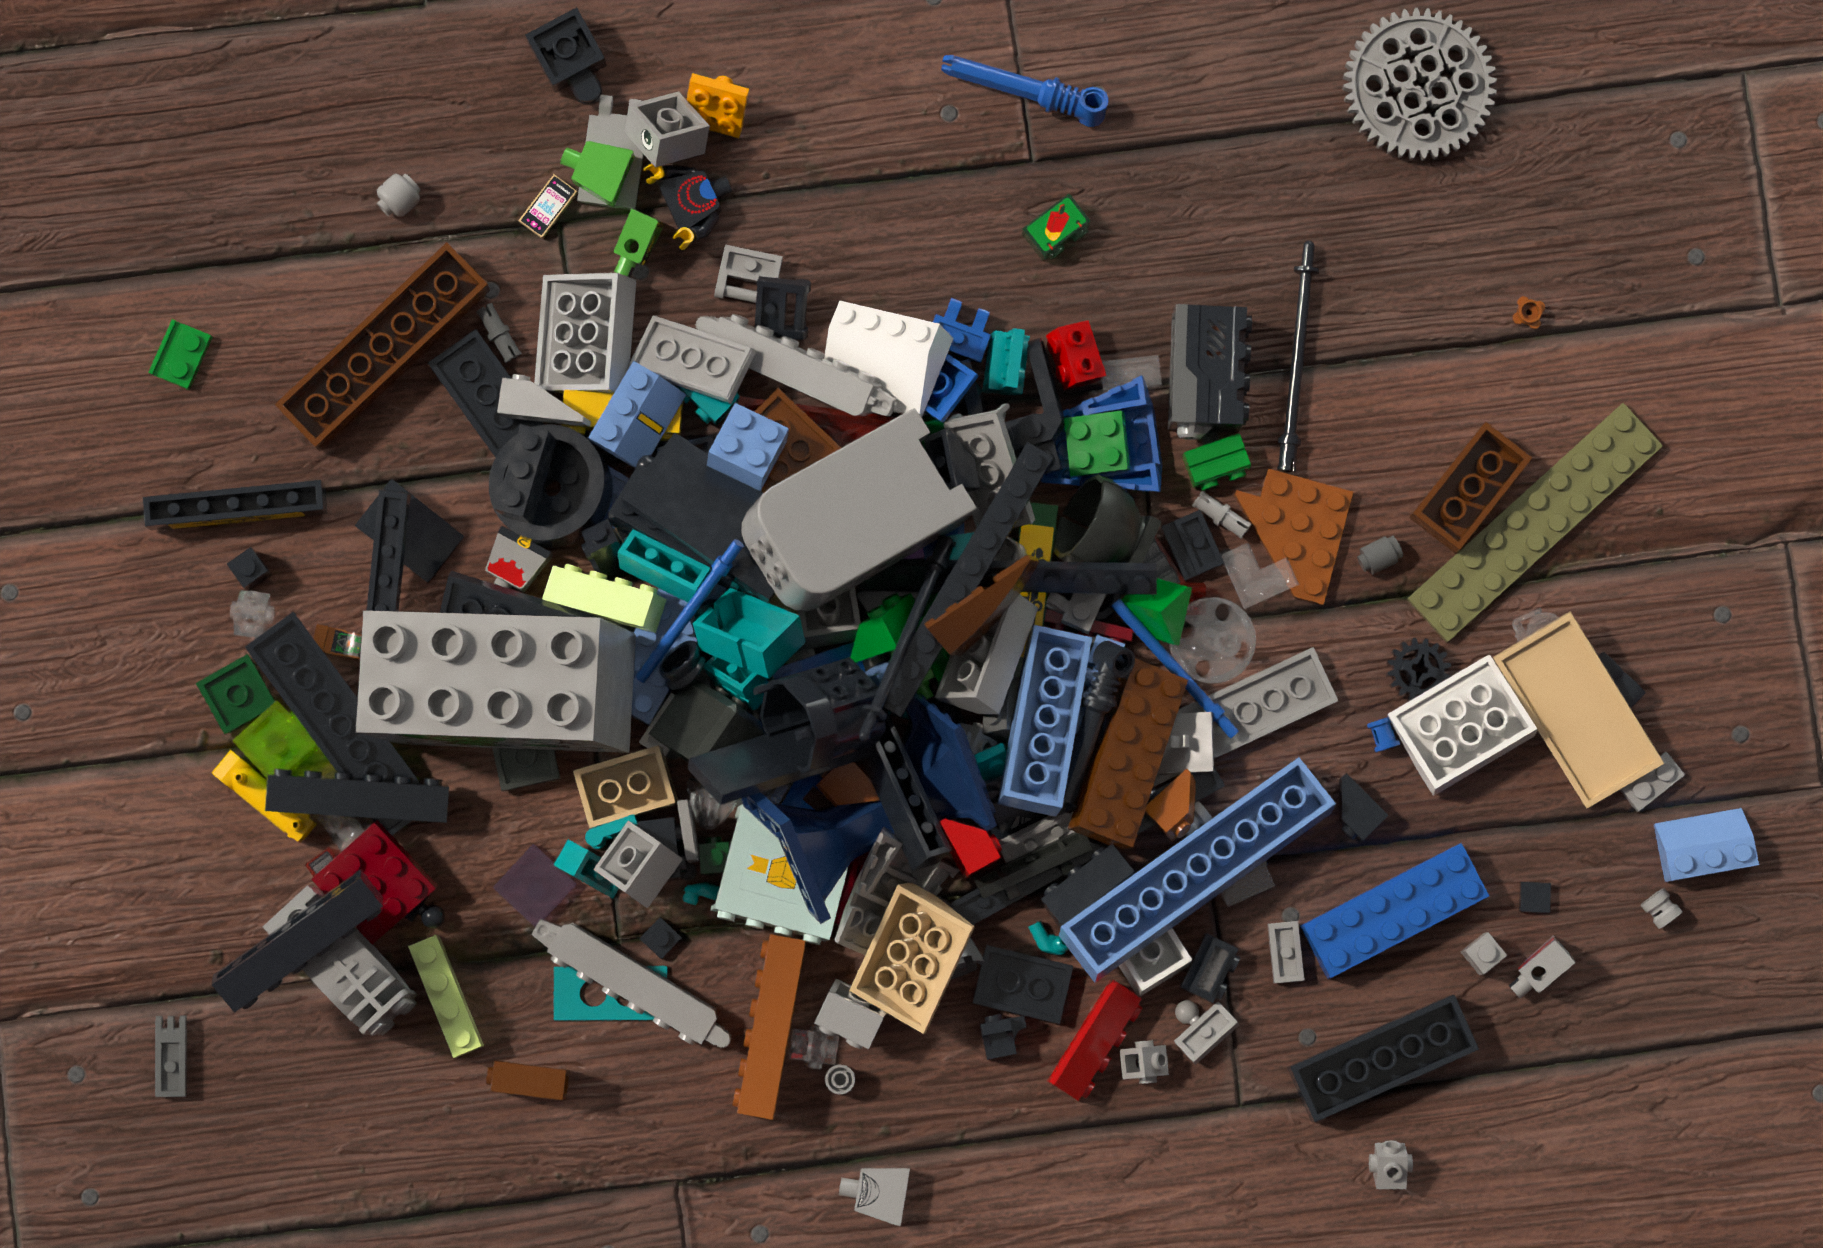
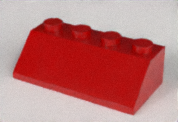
M1114 979L1110 980L1047 1082L1079 1101L1081 1096L1087 1099L1095 1086V1083L1091 1080L1097 1071L1103 1073L1111 1058L1107 1054L1113 1045L1118 1048L1127 1034L1123 1029L1129 1020L1134 1023L1143 1007L1138 1004L1142 999Z

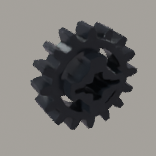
M1412 638L1411 646H1408L1403 641L1400 643L1401 652L1396 649L1391 652L1395 660H1388L1386 662L1388 666L1392 667V670L1386 673V677L1394 678V681L1389 686L1391 688L1396 686L1400 688L1398 692L1399 697L1405 693L1409 694L1408 701L1440 684L1442 680L1451 677L1449 674L1444 673L1445 669L1451 667V663H1443L1442 660L1446 657L1447 653L1439 654L1437 652L1438 643L1429 647L1427 638L1421 644H1418L1416 638ZM1417 651L1415 658L1411 661L1402 660L1407 653ZM1429 655L1435 660L1437 667L1432 666L1428 659ZM1420 661L1421 669L1425 670V673H1422L1416 680V671L1412 670V667L1416 666ZM1400 673L1405 674L1409 681L1408 686L1401 679ZM1424 680H1435L1430 687L1420 689Z

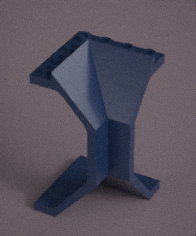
M916 693L906 710L910 720V728L903 745L938 821L971 818L983 829L989 831L997 826L993 816L996 810L969 745L966 732L959 723H953L947 713L942 714L934 703H928L922 693ZM761 792L741 799L744 808L779 840L808 912L820 924L831 919L824 901L850 863L871 850L883 827L894 831L880 800L838 805L837 807L833 805L825 810L817 811L772 803Z

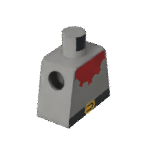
M501 526L485 571L496 578L493 584L509 589L514 587L524 593L551 560L553 554Z

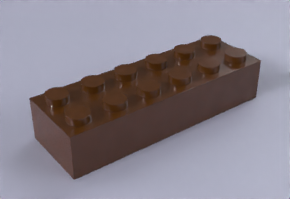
M1136 658L1132 671L1124 678H1119L1122 684L1117 685L1119 692H1114L1117 695L1118 707H1113L1112 712L1105 716L1076 802L1077 808L1073 811L1068 826L1069 830L1107 845L1113 844L1115 848L1120 850L1133 848L1188 682V679Z

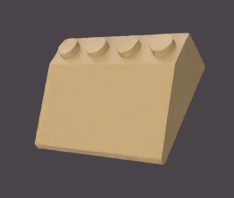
M906 883L897 885L849 991L925 1034L975 926L937 896L916 884Z

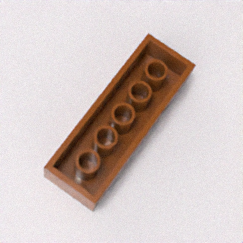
M770 934L769 940L763 939L760 957L765 959L763 970H757L755 987L760 988L758 1000L752 999L749 1017L754 1018L753 1029L746 1030L744 1047H749L747 1059L741 1058L738 1076L743 1077L741 1089H735L733 1106L738 1107V1114L774 1119L805 953V940Z

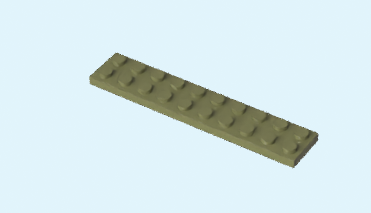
M1622 403L1406 600L1447 643L1663 445L1631 410Z

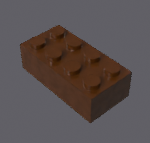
M1485 421L1409 518L1456 554L1527 466L1532 457Z

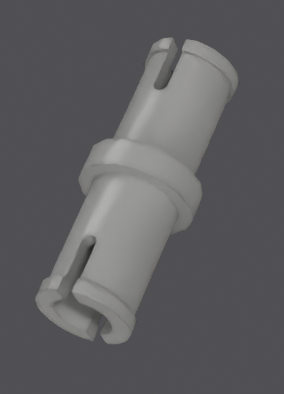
M1205 491L1200 493L1192 505L1212 518L1215 525L1219 526L1221 524L1239 536L1240 539L1243 538L1252 524L1230 510L1231 506L1227 503L1225 505L1221 504L1206 494Z

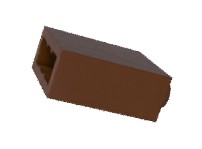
M494 1061V1066L488 1067L486 1084L491 1085L490 1091L566 1100L570 1070Z

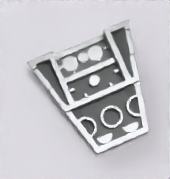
M883 827L855 881L844 909L835 941L842 946L866 955L897 885L914 883L937 896L942 890L940 885L949 875L953 878L960 870L942 859L935 865L912 871L901 848L903 843L897 839L894 831Z

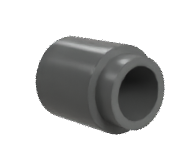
M1393 535L1388 538L1384 536L1360 548L1361 555L1357 556V559L1364 572L1369 571L1374 575L1398 563V559L1403 557V552Z

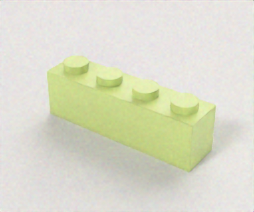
M565 564L564 568L552 567L542 599L620 624L656 633L667 600L657 595L658 589L641 584L638 589L632 587V582L618 577L612 582L606 580L607 575L596 571H590V574L586 575L582 573L583 569L570 564Z
M434 935L408 946L453 1058H458L484 1047L440 936Z

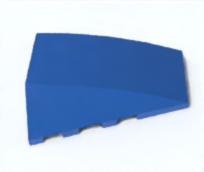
M1143 375L1122 386L1119 385L1108 390L1109 392L1098 397L1090 398L1078 406L1063 411L1065 418L1124 411L1130 470L1097 475L1113 480L1123 489L1161 491L1163 465L1155 410ZM1064 427L1060 436L1055 441L1063 470L1044 475L1041 482L1081 486L1087 479L1096 475L1070 477L1066 431Z

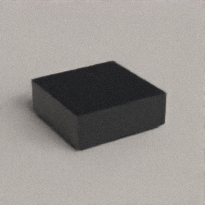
M1520 882L1519 912L1550 913L1551 883Z

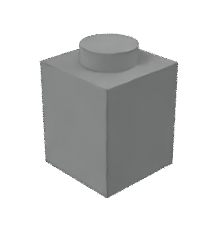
M1489 932L1483 933L1460 951L1479 975L1485 974L1507 956Z

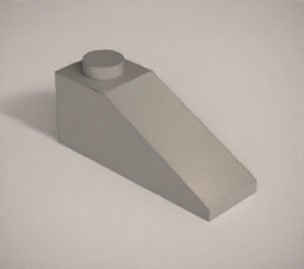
M514 374L512 379L502 378L497 413L503 417L590 427V420L530 381V377Z

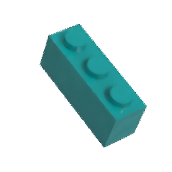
M634 529L618 551L620 569L687 603L711 572L710 567Z

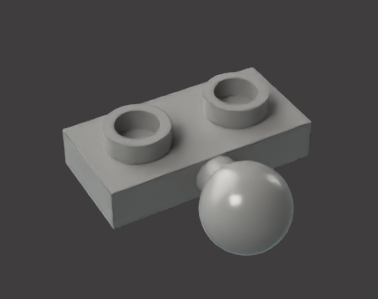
M1184 1000L1177 1005L1175 1015L1181 1023L1190 1024L1191 1026L1176 1038L1174 1042L1196 1065L1239 1026V1023L1219 1002H1216L1199 1017L1198 1006L1190 1000Z

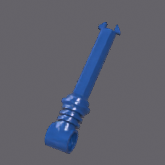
M946 55L943 57L942 62L952 64V66L943 64L941 68L949 76L1038 101L1040 107L1046 108L1045 112L1047 113L1051 111L1057 112L1058 108L1061 109L1060 113L1064 114L1066 110L1068 111L1067 115L1070 116L1073 112L1075 113L1074 117H1077L1081 124L1088 127L1098 126L1105 119L1108 96L1104 90L1098 87H1089L1079 92L1078 87L1072 90V86L1068 85L1065 88V84L1061 83L1057 77L1054 80L1048 79L1043 82L958 56ZM1089 105H1092V106H1095V107H1097V108L1094 109V108H1090V107H1088V106H1089Z

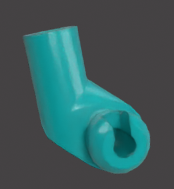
M708 882L687 885L683 890L685 894L682 900L692 905L698 903L699 896L716 901L720 886Z
M1042 921L1028 927L1038 948L1042 952L1061 955L1069 949L1059 936L1047 933Z

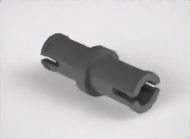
M489 303L486 305V308L482 307L476 313L489 332V340L495 342L505 363L512 361V358L516 359L522 353L509 334V326L504 325L493 303Z

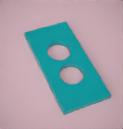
M571 966L566 968L554 967V1020H653L655 1018L646 1011H644L643 1015L639 1014L631 1008L619 1004L615 998L606 995V999L599 1006L591 1007L586 1005L580 996V990L586 981L576 975L578 970ZM647 966L667 978V966Z

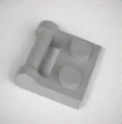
M725 245L714 297L723 299L726 296L756 303L757 291L726 285L728 277L757 283L759 276L779 278L783 257Z

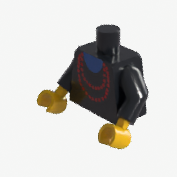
M652 163L645 167L644 171L649 170L654 175L646 180L648 184H653L659 179L662 180L658 182L659 189L678 228L673 239L681 237L685 241L679 248L685 250L690 243L709 236L719 221V214L722 212L718 198L732 192L726 176L710 183L704 170L698 171L695 167L680 165L654 167Z

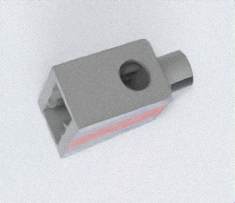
M1553 935L1518 967L1521 975L1509 984V987L1520 999L1532 988L1540 993L1575 964L1574 958ZM1537 966L1545 969V972L1540 977L1532 974V970Z

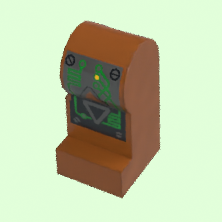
M316 625L313 639L325 655L360 661L362 635L325 625Z

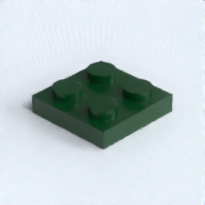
M249 654L196 683L224 735L230 734L278 706Z

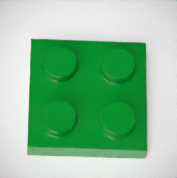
M1124 411L1064 418L1070 477L1130 470Z

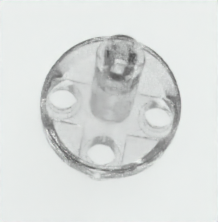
M1207 597L1189 603L1184 622L1191 625L1192 632L1188 638L1180 639L1179 646L1169 643L1172 657L1194 680L1204 683H1222L1235 678L1245 670L1254 655L1256 634L1251 619L1240 606L1223 598ZM1220 604H1225L1229 608V615L1223 621L1218 620L1215 615V610ZM1242 641L1247 646V653L1244 657L1237 658L1235 654L1240 650ZM1201 660H1206L1209 663L1210 670L1207 675L1200 677L1195 670L1196 664Z

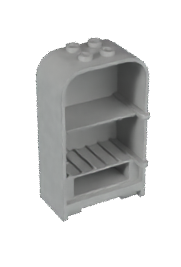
M915 408L770 487L747 511L742 521V537L766 577L767 582L786 606L800 611L818 608L936 541L939 536L946 535L957 529L977 510L962 484L952 490L948 489L924 450L921 442L930 434V431Z

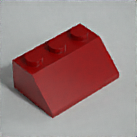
M948 819L939 822L952 849L950 854L964 879L993 865L1001 858L999 853L1002 847L994 834L989 836L986 830Z

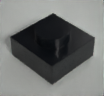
M659 917L642 935L640 940L660 959H663L682 937Z

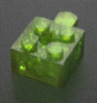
M275 701L232 740L266 778L267 773L274 774V768L291 769L293 773L319 749L292 711L289 713L278 701Z

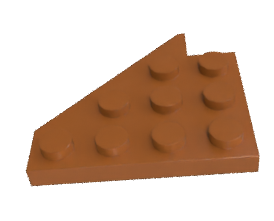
M1267 469L1260 496L1236 490L1234 496L1247 519L1252 523L1254 531L1295 599L1323 606L1353 491Z

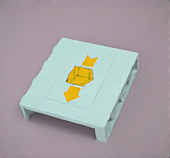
M743 804L738 806L735 814L737 819L716 903L711 906V911L718 912V918L728 921H734L735 917L746 920L745 925L753 928L763 929L764 925L775 928L774 933L782 936L792 937V933L803 935V940L816 945H820L821 941L830 940L848 868L824 901L831 919L820 924L808 912L779 840L745 809Z

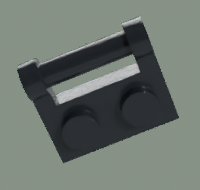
M759 276L757 280L755 328H757V325L767 327L774 331L773 336L782 338L785 336L797 340L806 339L808 337V327L806 326L807 296L811 292V281L807 279L789 280ZM787 293H796L794 325L792 326L786 325Z

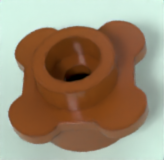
M1522 296L1517 300L1518 309L1512 319L1515 324L1523 323L1529 325L1531 329H1537L1541 325L1540 317L1542 312L1545 311V304L1542 301L1537 302ZM1527 310H1530V311L1532 312V314H1531V315H1527V314H1526V311H1527Z

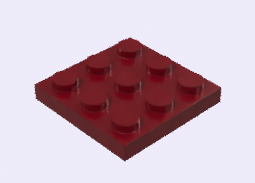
M378 820L370 825L311 879L324 894H327L360 869L364 872L383 896L381 913L371 921L365 919L356 926L359 932L372 945L438 886Z

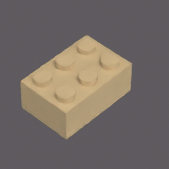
M660 745L573 771L588 825L591 829L632 814L637 817L677 805V794L663 747Z

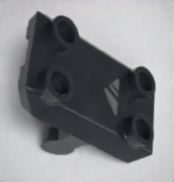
M1002 775L984 781L996 810L993 816L997 826L992 828L991 832L998 841L1049 816L997 804Z

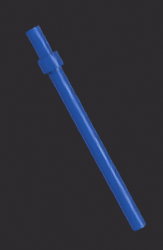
M734 539L725 553L716 558L711 565L712 570L635 675L638 681L642 683L647 681L721 577L727 576L733 567L732 562L744 547L739 540Z
M1119 598L1111 607L1171 673L1188 679L1185 689L1206 712H1213V722L1215 721L1231 739L1239 730L1224 715L1225 710L1218 702L1215 704Z

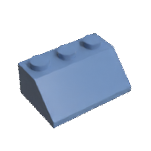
M1742 808L1654 824L1665 882L1759 865L1754 836Z

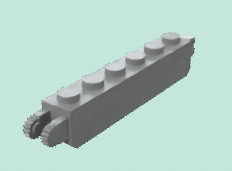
M732 314L731 317L700 316V318H697L698 320L695 325L698 330L753 347L756 354L749 368L853 416H867L873 412L891 416L897 399L883 391V385L875 382L876 377L864 371H859L858 374L849 370V364L836 359L830 362L824 359V353L812 348H808L807 351L798 347V341L785 336L781 340L773 336V330L761 325H757V328L748 325L749 320L737 314Z
M544 919L537 923L532 935L549 948L547 952L552 955L550 960L563 968L570 965L578 970L576 975L590 984L595 980L604 986L602 988L604 993L615 999L620 995L629 1001L627 1005L629 1008L642 1015L644 1011L655 1017L653 1019L654 1023L666 1030L670 1026L681 1032L679 1037L691 1045H694L695 1042L702 1044L704 1039L720 1048L730 1044L732 1035L728 1032V1029L725 1030L723 1026L715 1022L718 1018L715 1007L573 922L562 927Z

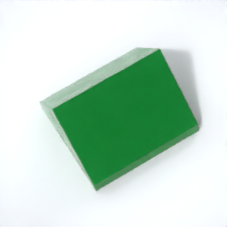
M1157 578V595L1127 594L1122 599L1123 603L1157 640L1179 646L1192 587Z

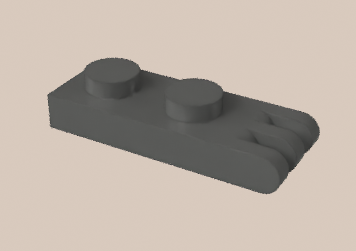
M180 1015L179 1027L175 1028V1016H168L167 1028H163V1016H156L155 1097H187V1015Z

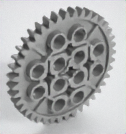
M1415 8L1412 16H1409L1407 10L1404 9L1400 19L1394 12L1391 13L1390 23L1382 17L1379 21L1380 27L1374 23L1370 26L1372 34L1366 31L1362 33L1363 41L1357 40L1354 45L1358 51L1351 50L1349 57L1354 61H1347L1345 64V68L1351 72H1346L1343 75V79L1349 81V83L1344 84L1343 91L1351 93L1345 96L1344 102L1353 103L1347 110L1348 113H1357L1352 121L1353 124L1362 122L1363 125L1359 133L1369 131L1368 142L1377 138V149L1386 144L1388 145L1387 154L1389 155L1394 149H1397L1398 158H1401L1405 152H1408L1409 160L1412 161L1416 153H1419L1421 161H1424L1427 153H1430L1433 160L1438 157L1439 150L1445 157L1448 156L1449 146L1457 152L1460 149L1459 142L1466 146L1470 142L1468 135L1474 138L1477 136L1478 131L1475 127L1483 128L1485 122L1481 118H1489L1491 113L1486 108H1492L1495 103L1488 98L1496 94L1497 90L1490 88V86L1494 85L1497 79L1489 77L1495 71V67L1486 66L1491 61L1492 56L1482 55L1487 46L1477 47L1476 44L1480 36L1470 38L1471 27L1464 31L1461 30L1462 20L1453 25L1451 14L1445 20H1442L1441 11H1438L1435 17H1431L1430 9L1427 8L1424 15L1420 16L1418 8ZM1420 34L1424 38L1425 43L1422 45L1414 44L1411 41L1410 35ZM1393 44L1397 48V53L1395 55L1387 54L1383 50V45ZM1452 50L1458 51L1462 56V61H1452L1448 57V52ZM1406 52L1410 56H1416L1412 63L1409 60H1403ZM1424 60L1431 61L1435 66V70L1433 72L1423 70L1421 62ZM1444 69L1447 73H1453L1450 80L1447 77L1440 76ZM1397 70L1404 71L1408 76V80L1405 82L1396 80L1393 72ZM1459 78H1469L1473 87L1470 89L1461 87L1458 81ZM1416 79H1418L1419 83H1425L1423 90L1420 86H1414ZM1369 80L1377 81L1380 84L1381 90L1378 92L1370 91L1367 88L1366 82ZM1434 87L1442 88L1446 95L1445 98H1435L1432 95L1431 89ZM1389 89H1391L1392 92L1399 93L1396 100H1394L1392 96H1386ZM1406 97L1415 98L1418 102V107L1415 109L1408 108L1404 103V99ZM1427 106L1430 109H1438L1433 117H1431L1430 113H1423ZM1379 107L1388 108L1391 112V117L1388 119L1379 117L1377 109ZM1451 114L1456 119V124L1453 126L1446 125L1442 121V115ZM1424 124L1427 126L1429 134L1426 136L1417 134L1415 125Z

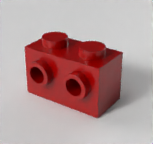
M1089 320L1058 327L1046 335L1047 348L1053 356L1056 365V375L1062 384L1063 390L1093 384L1107 376Z

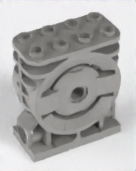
M307 885L271 918L263 928L270 935L325 894L320 889ZM356 929L349 937L345 939L340 937L331 943V949L322 956L318 957L315 955L307 961L308 964L302 970L351 1022L360 1028L359 1031L363 1035L374 1036L378 1034V1036H383L395 1025L392 1020L398 1014L406 1015L417 1005L414 999L418 994L414 990H410L406 981Z

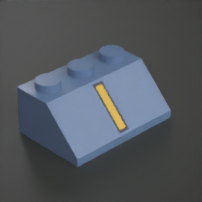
M633 361L588 438L592 444L627 464L636 467L638 460L642 456L652 455L685 399L686 394L658 374Z

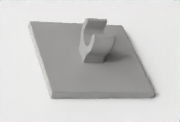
M1213 712L1177 714L1157 774L1182 773L1186 768L1191 773L1214 772Z

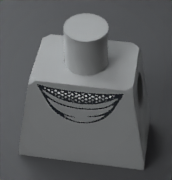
M861 1168L859 1180L841 1177L839 1195L856 1198L854 1211L901 1226L910 1168Z

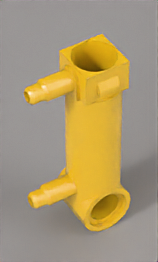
M230 750L211 772L282 832L287 833L289 838L302 843L317 825L309 814L265 811L267 779L234 751Z

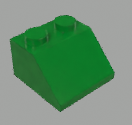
M894 593L882 600L883 605L867 612L869 617L859 624L850 657L855 663L895 649L915 603L911 593L900 597L898 593ZM923 616L920 619L917 629L920 626L922 620L924 619Z

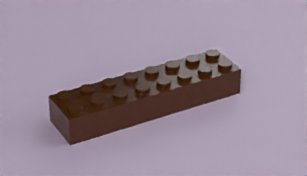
M446 242L274 405L320 452L490 291L488 284Z

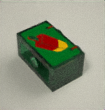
M1067 194L1023 227L1021 234L1042 261L1048 257L1053 260L1065 251L1064 245L1073 239L1074 242H1077L1089 232L1086 228L1090 225V219L1072 196Z

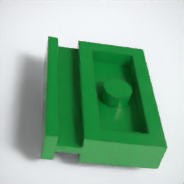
M172 319L148 373L181 388L190 390L213 337Z

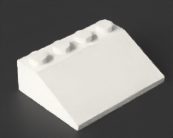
M839 301L829 326L824 359L833 362L834 359L849 364V370L858 374L859 371H864L875 376V382L883 385L882 390L897 399L893 412L904 414L915 408L922 418L953 337L938 323Z
M1490 654L1388 714L1417 771L1433 796L1533 738L1537 731L1535 724Z

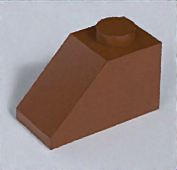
M1187 768L1147 804L1145 809L1148 818L1172 842L1177 837L1181 838L1187 834L1191 824L1194 822L1196 781Z

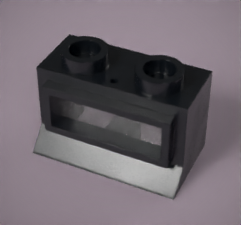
M1205 933L1197 954L1193 957L1187 975L1179 988L1207 1002L1213 1003L1215 998L1221 1000L1228 986L1227 983L1223 982L1228 971L1234 973L1241 957L1236 955L1238 948Z

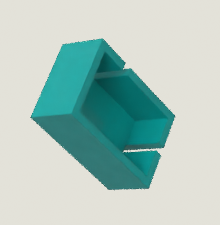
M729 588L714 603L715 610L709 607L693 623L699 650L741 668L747 665L749 671L768 679L806 642L799 615L770 603L767 604L760 599L733 588Z

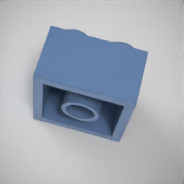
M735 403L708 452L707 466L761 491L787 442L789 428Z

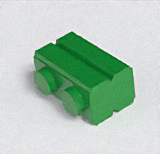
M1240 434L1186 451L1182 455L1193 488L1201 486L1202 491L1218 486V480L1229 477L1230 482L1247 476L1245 471L1251 468V463Z

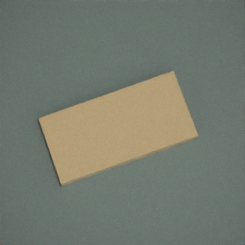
M1571 611L1493 657L1586 809L1664 764L1661 756Z

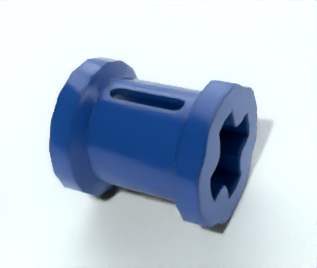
M1389 717L1367 724L1375 740V753L1401 745L1400 740L1395 738Z

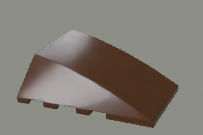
M1027 554L994 576L995 584L989 588L979 586L958 604L954 603L945 609L946 612L935 620L932 618L924 623V625L950 655L960 657L1001 618L1023 590L1040 562L1036 557Z

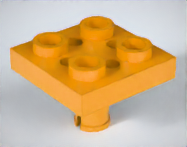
M692 73L687 101L710 125L709 130L736 138L740 137L749 88L734 85L732 79L727 76H718L716 79Z

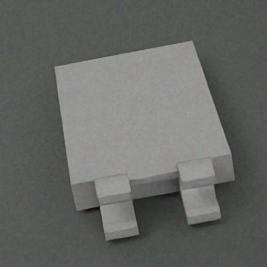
M601 95L598 116L589 115L586 142H597L629 149L634 152V161L615 207L612 208L636 210L644 154L624 133L627 115L613 114V96ZM630 99L629 105L641 102L642 100ZM579 187L578 203L611 207Z

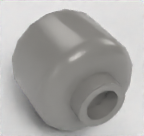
M393 174L378 187L377 195L380 201L377 202V205L387 216L393 213L398 217H404L420 202L418 193L421 190L407 174L403 176Z

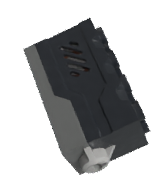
M1175 305L1171 323L1168 430H1177V436L1180 439L1198 440L1207 432L1238 433L1241 427L1246 425V421L1249 419V403H1244L1243 399L1250 390V374H1245L1244 368L1248 367V362L1251 360V345H1246L1245 338H1249V333L1252 330V315H1247V307Z

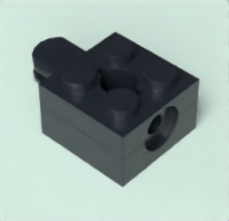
M577 7L525 34L528 45L555 93L570 86L578 102L583 105L595 104L600 99L602 87L594 72L607 65L605 57Z

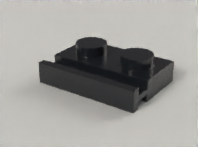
M1201 510L1161 526L1163 535L1184 581L1224 564Z

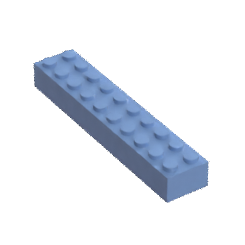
M1298 757L1062 925L1059 937L1094 983H1096L1329 816L1336 803L1300 757Z

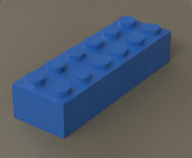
M1460 843L1300 925V928L1326 978L1329 979L1489 897V894L1463 844Z

